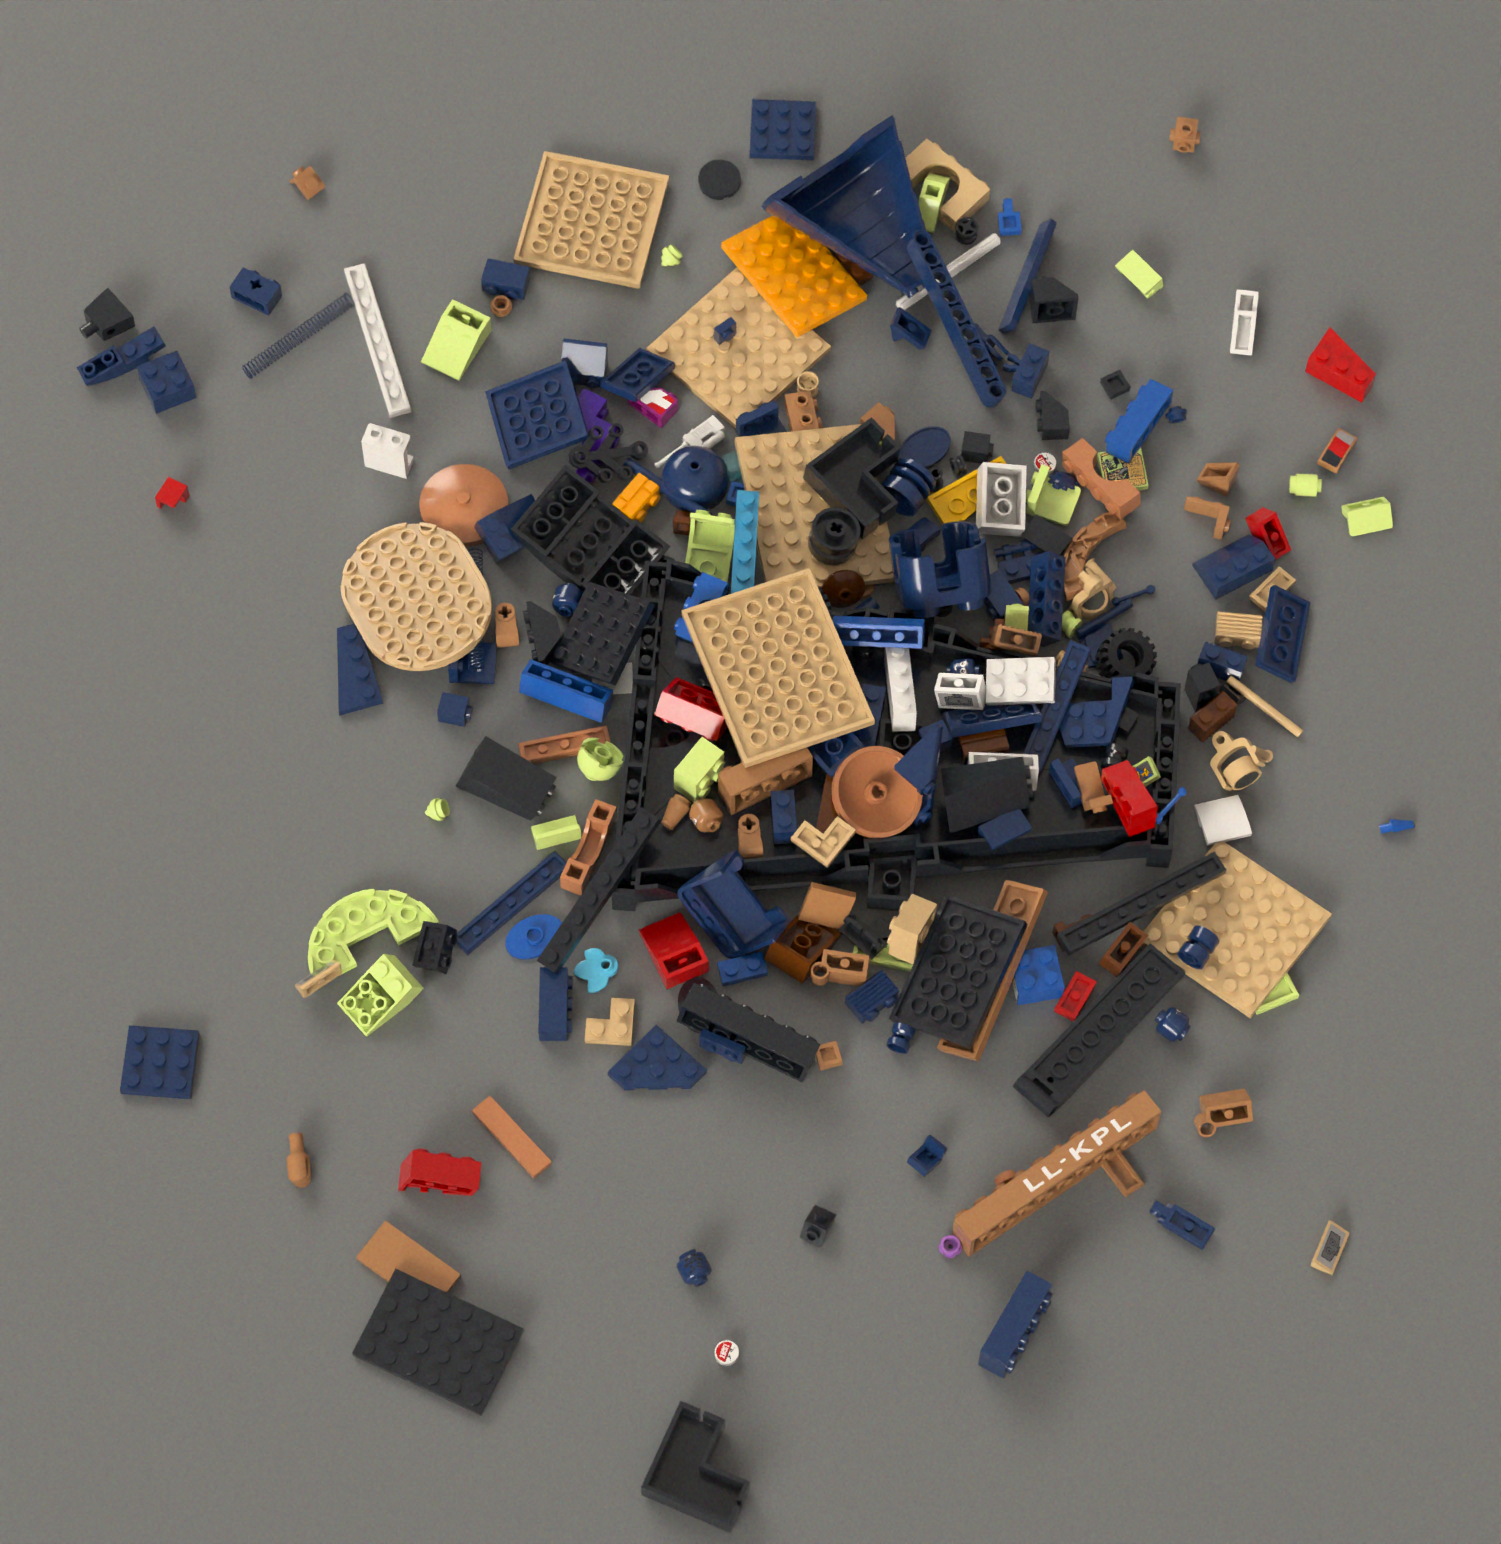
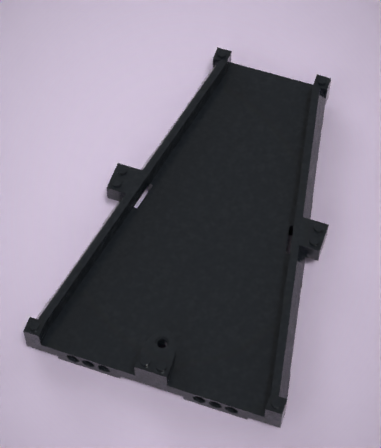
M667 559V563L645 561L641 599L650 601L655 607L636 643L616 843L641 807L662 821L670 798H673L675 794L686 798L674 789V770L702 737L701 734L694 731H685L675 723L664 722L655 715L662 691L676 677L694 685H697L699 679H704L707 683H710L694 644L678 637L675 634L677 630H674L678 618H682L681 610H684L687 598L693 595L695 590L693 589L694 581L697 576L701 577L702 572L690 564ZM731 587L729 588L726 595L731 594ZM869 607L845 611L844 614L831 611L832 620L834 616L888 618V612ZM890 608L889 618L925 619L922 649L909 648L917 711L915 731L892 732L884 665L885 647H875L872 655L863 658L853 652L852 646L843 645L861 689L863 684L886 687L885 703L876 746L891 748L904 756L921 740L918 733L919 729L940 720L944 721L943 713L946 711L958 710L939 708L934 691L938 674L947 673V667L951 666L954 660L973 659L976 666H980L981 675H983L986 685L987 659L1023 658L978 647L976 642L956 628L939 624L934 626V616L917 618L913 615V610ZM1082 672L1070 703L1112 700V678ZM1137 672L1112 676V678L1133 677L1134 684L1128 694L1129 699L1126 707L1139 714V718L1128 735L1117 730L1113 744H1119L1128 749L1129 753L1126 760L1129 761L1131 766H1134L1148 756L1153 759L1161 778L1145 788L1158 806L1157 814H1160L1176 796L1181 683L1159 682L1158 677ZM704 688L706 690L713 692L712 688ZM1043 703V704H1036V706H1037V708L1039 709L1040 712H1041V709H1042L1044 703ZM1036 723L1004 728L1009 744V754L1024 753ZM728 726L724 734L717 741L708 740L724 752V768L728 766L733 767L741 763L742 760ZM1059 728L1041 773L1038 772L1037 789L1033 791L1034 797L1029 798L1030 807L1021 810L1032 827L1031 831L996 849H991L985 838L978 839L977 837L978 827L986 822L950 833L941 768L963 765L957 743L958 737H953L951 748L940 752L934 803L931 811L933 816L925 824L922 822L918 827L911 823L905 830L891 837L867 839V837L855 833L827 868L795 843L774 844L771 796L731 815L718 793V782L714 781L710 786V792L704 799L714 800L722 811L723 820L720 827L714 832H700L689 817L691 806L694 803L689 800L691 802L690 810L673 830L661 823L659 824L613 892L612 910L635 911L636 902L679 899L677 892L682 885L727 853L736 849L739 852L738 825L740 818L745 814H753L758 818L763 844V858L744 859V865L737 871L752 891L808 887L812 882L826 886L869 882L867 908L899 911L903 901H908L911 894H914L915 878L1145 857L1146 866L1169 868L1173 851L1175 804L1163 816L1160 824L1155 823V828L1130 837L1113 804L1106 806V811L1094 813L1093 809L1084 811L1083 803L1071 808L1049 773L1050 762L1058 758L1061 763L1074 759L1077 765L1095 761L1097 762L1101 778V763L1107 756L1105 754L1107 746L1067 748ZM672 739H676L680 742L677 744H672L669 741ZM814 759L812 777L785 789L794 790L797 829L804 821H807L815 828L817 826L827 773ZM1102 783L1104 794L1107 796L1108 793ZM915 851V855L869 859V854Z

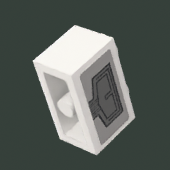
M938 674L934 691L939 708L983 710L986 700V685L983 675Z

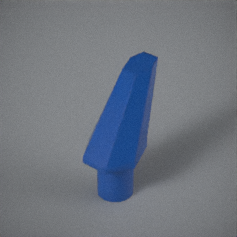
M1390 819L1389 823L1379 825L1381 834L1391 831L1394 833L1415 827L1413 821Z

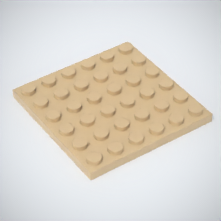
M544 151L513 258L514 264L640 289L667 191L669 176Z
M737 267L646 348V351L675 362V369L670 373L736 429V418L744 412H751L757 409L763 403L776 401L797 382V378L801 373L809 371L829 353L831 346L813 330L796 337ZM732 317L736 321V334L730 341H725L719 345L714 340V328Z
M1223 841L1215 843L1206 855L1215 852L1226 868V873L1164 905L1143 931L1149 935L1143 946L1147 947L1151 943L1180 967L1187 976L1251 1019L1331 919L1332 913ZM1196 925L1209 929L1220 940L1215 951L1209 954L1210 958L1201 970L1188 966L1177 955L1182 944L1188 941L1187 936Z

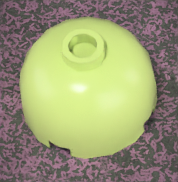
M587 738L583 741L577 756L580 770L592 781L611 779L619 772L623 764V753L608 741L603 744L598 742L599 738Z

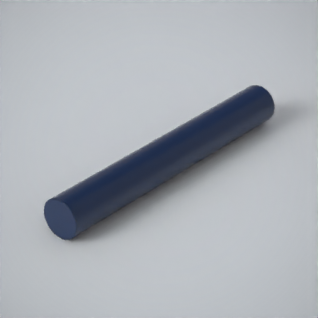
M1127 599L1076 629L1075 634L1080 638L1133 607L1132 601Z

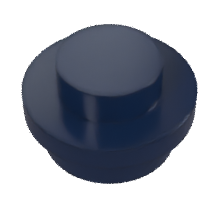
M1181 406L1172 407L1165 414L1166 419H1169L1171 424L1182 422L1187 419V409H1182Z

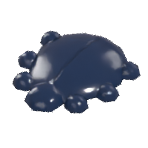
M1055 470L1053 472L1054 475H1049L1050 479L1048 482L1053 484L1052 487L1054 489L1062 488V490L1067 491L1070 488L1074 490L1075 485H1080L1073 475Z

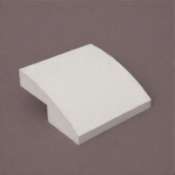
M1238 795L1194 805L1198 823L1202 827L1207 846L1252 835L1247 815Z

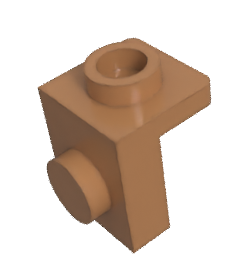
M302 166L292 173L294 177L289 180L291 184H296L307 200L326 187L311 166L305 169Z

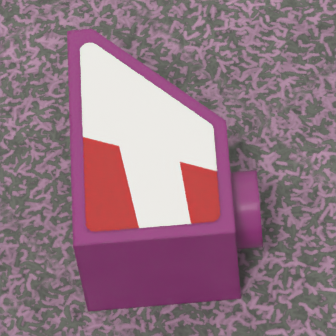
M662 388L651 389L637 402L628 399V405L661 429L678 412L677 397L672 392H666Z

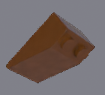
M797 915L788 924L776 942L770 944L765 960L803 984L811 976L812 965L816 962H822L823 950H831L843 934L835 928L798 920Z

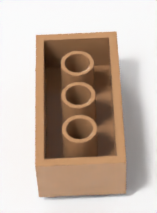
M806 747L744 768L742 761L733 767L728 766L718 774V793L730 814L733 815L770 797L771 791L785 790L812 777L813 756Z

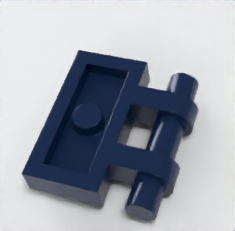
M1026 539L1021 540L1018 544L1010 546L1005 544L1001 545V548L993 550L995 558L1004 557L1005 561L998 562L997 567L998 570H1001L1009 584L1029 580L1031 558L1041 554V552L1032 554L1031 549L1038 547ZM1023 552L1024 556L1012 558L1011 554Z

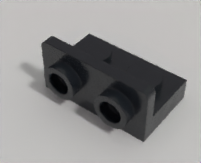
M423 921L412 966L447 974L452 962L453 947L457 942V930L449 925Z

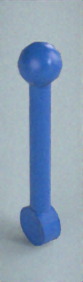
M1179 788L1178 794L1158 814L1155 821L1156 824H1160L1168 810L1181 796L1187 794L1186 788Z

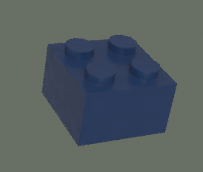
M177 350L136 366L139 380L156 414L197 398L194 384Z

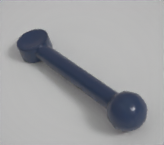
M1148 585L1144 590L1120 598L1114 597L1112 604L1117 606L1120 602L1146 593L1151 595L1154 593L1155 587Z

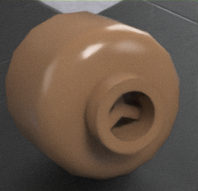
M701 798L692 804L689 817L700 832L706 833L714 832L720 827L723 813L714 800Z

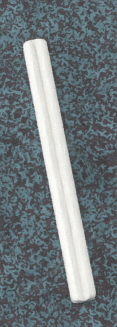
M991 234L949 263L946 267L951 278L998 246L1000 238L997 234ZM920 285L917 288L919 292L911 298L903 295L897 299V308L901 307L904 310L909 308L928 294L926 288Z

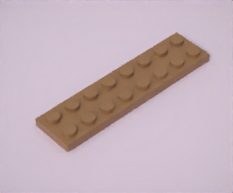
M1005 880L993 910L1024 920L1028 924L972 1049L970 1050L940 1039L937 1049L956 1056L980 1061L1048 894L1046 890Z

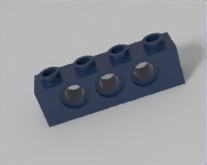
M1050 551L1031 558L1027 630L1041 633L1040 646L1042 647L1061 641L1066 557Z

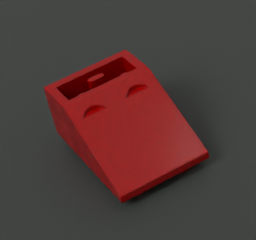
M681 912L638 930L666 989L709 972L707 956Z

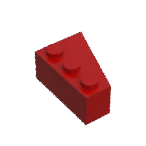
M1329 327L1308 358L1305 370L1310 375L1361 403L1372 389L1376 373L1331 327Z
M1126 760L1102 769L1101 781L1108 795H1111L1113 805L1129 837L1155 828L1158 806L1138 777L1135 767H1132L1129 761Z
M421 1148L412 1150L401 1163L398 1191H405L406 1187H418L420 1192L428 1193V1188L443 1190V1194L473 1196L479 1189L481 1162L474 1161L472 1157H452L449 1153H429L428 1150Z

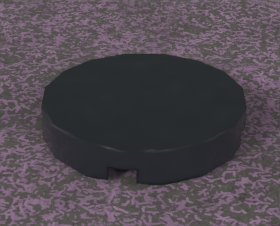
M722 159L712 160L700 169L698 182L701 191L707 197L723 200V198L734 196L739 190L741 176L738 168L730 161Z

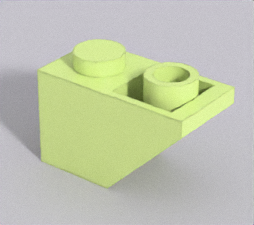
M1022 604L1006 605L1004 625L1027 630L1029 606H1023Z

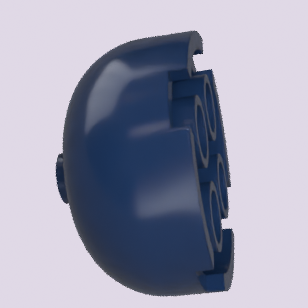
M703 446L683 447L668 458L662 471L663 483L673 496L693 500L705 509L716 507L727 493L728 471L722 458L709 448ZM666 496V499L674 507L682 511H688L683 506H681L680 504Z

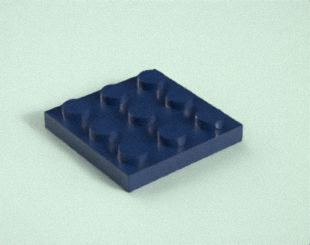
M752 99L750 158L814 161L816 101Z
M129 1025L120 1093L191 1099L199 1030Z

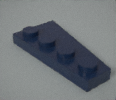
M350 624L337 628L339 716L383 704L365 641L355 624Z

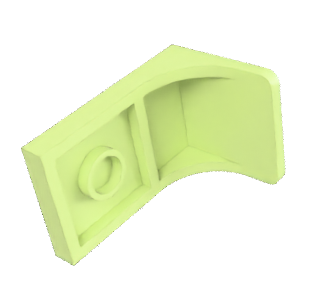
M696 510V513H690L691 524L685 563L692 565L700 572L707 573L728 583L734 546L735 519H732L733 517L730 514L718 513V516H711L709 511Z

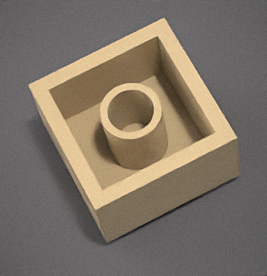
M911 894L908 901H903L899 910L900 914L898 917H893L889 929L892 930L887 940V944L890 945L889 955L914 964L935 918L936 903Z

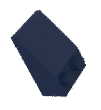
M532 494L489 514L475 524L476 531L496 564L526 548L511 532V528L535 501Z

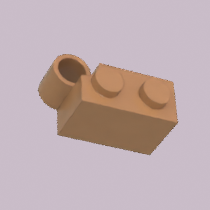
M824 949L822 962H816L812 965L811 981L818 986L825 985L828 980L832 983L860 986L867 981L870 956ZM817 971H821L822 973H825V975L819 977L816 976L814 973Z
M1245 1088L1199 1096L1202 1113L1195 1117L1194 1125L1202 1137L1212 1136L1216 1131V1127L1253 1121L1251 1099ZM1204 1123H1209L1206 1127H1201Z

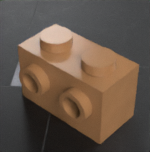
M811 390L785 394L784 406L790 432L822 428L821 418L816 417L815 411H818L817 400L812 398Z

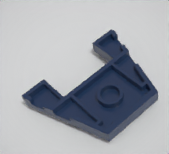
M1133 677L1112 678V700L1069 703L1060 725V731L1067 748L1107 746L1113 743L1121 721L1122 711L1129 699L1128 694L1134 684Z

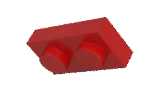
M1076 971L1054 1008V1012L1074 1022L1094 990L1097 981Z

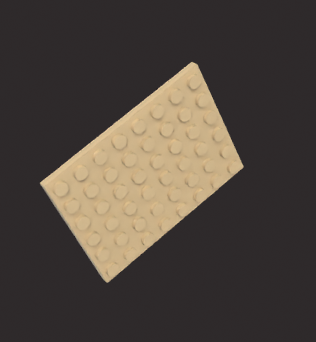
M862 424L735 437L734 442L745 491H759L756 544L764 582L810 568L818 588H822L823 582L829 575L840 570H852L859 573L863 577L865 585L894 582L889 547L890 534L887 522L881 526L878 525L877 529L864 539L859 537L854 555L843 564H824L811 554L808 547V537L815 516L823 509L831 507L803 479L805 467Z
M810 568L681 610L682 617L744 768L875 724L874 717Z

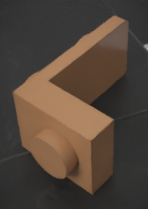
M1186 497L1184 510L1217 518L1213 538L1222 540L1223 533H1228L1231 520L1227 519L1229 506H1225L1220 502L1205 501L1200 497Z
M1094 761L1075 766L1074 771L1084 811L1092 809L1094 813L1106 811V806L1113 804L1111 795L1105 796L1097 762Z

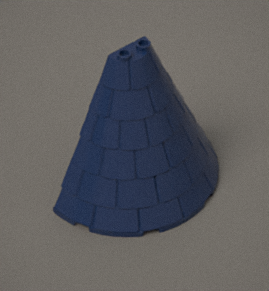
M893 115L861 135L843 153L805 178L799 176L770 195L763 202L761 207L767 213L785 221L786 224L805 233L811 239L854 262L858 267L883 279L885 283L904 293L908 298L919 292L917 288L920 285L925 288L906 246L916 231H926L924 220H922L917 195L913 191L902 142L899 141Z

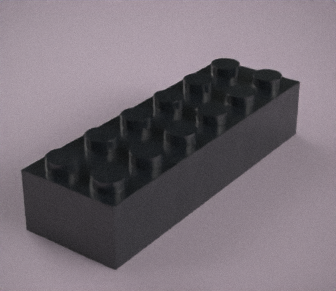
M693 983L676 1021L699 1033L706 1029L746 1046V1056L800 1082H803L821 1045L817 1043L815 1038L809 1035L803 1036L797 1033L791 1026H782L774 1022V1019L768 1015L755 1013L751 1007L744 1004L739 1005L733 1002L727 995H718L704 984L698 985Z

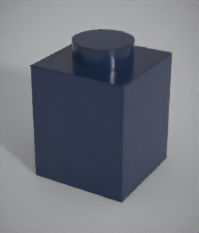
M442 692L437 710L438 722L465 727L466 720L471 719L473 706H470L469 697Z

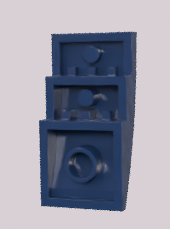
M853 732L807 748L813 759L832 778L838 766L846 757L859 749L865 748V746Z

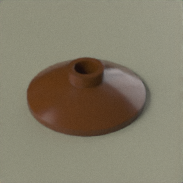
M840 570L829 575L823 582L821 589L823 594L827 595L832 607L844 608L855 604L862 598L865 592V582L863 577L855 571Z

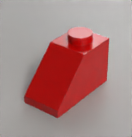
M1262 507L1245 518L1252 536L1266 544L1275 560L1291 551L1276 512Z

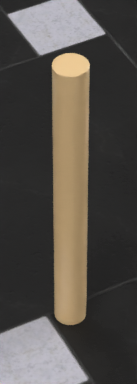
M1231 675L1226 683L1296 737H1299L1303 732L1300 727Z

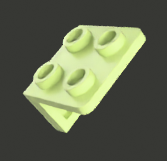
M1041 464L1039 472L1035 471L1031 484L1034 485L1032 490L1028 489L1026 492V514L1032 516L1037 514L1047 521L1067 526L1073 515L1081 489L1075 486L1074 490L1068 488L1067 491L1062 490V488L1054 489L1052 487L1053 484L1048 482L1050 479V467Z

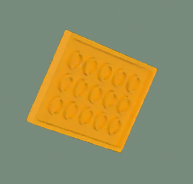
M773 215L721 243L722 250L796 337L809 332L867 300V294L826 246L811 239L805 233Z

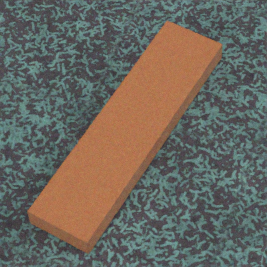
M607 725L521 742L518 743L521 757L533 764L577 756L583 741L587 738H599L598 742L603 744L606 741L611 743Z
M488 1096L472 1110V1113L534 1179L552 1164V1161L491 1096Z

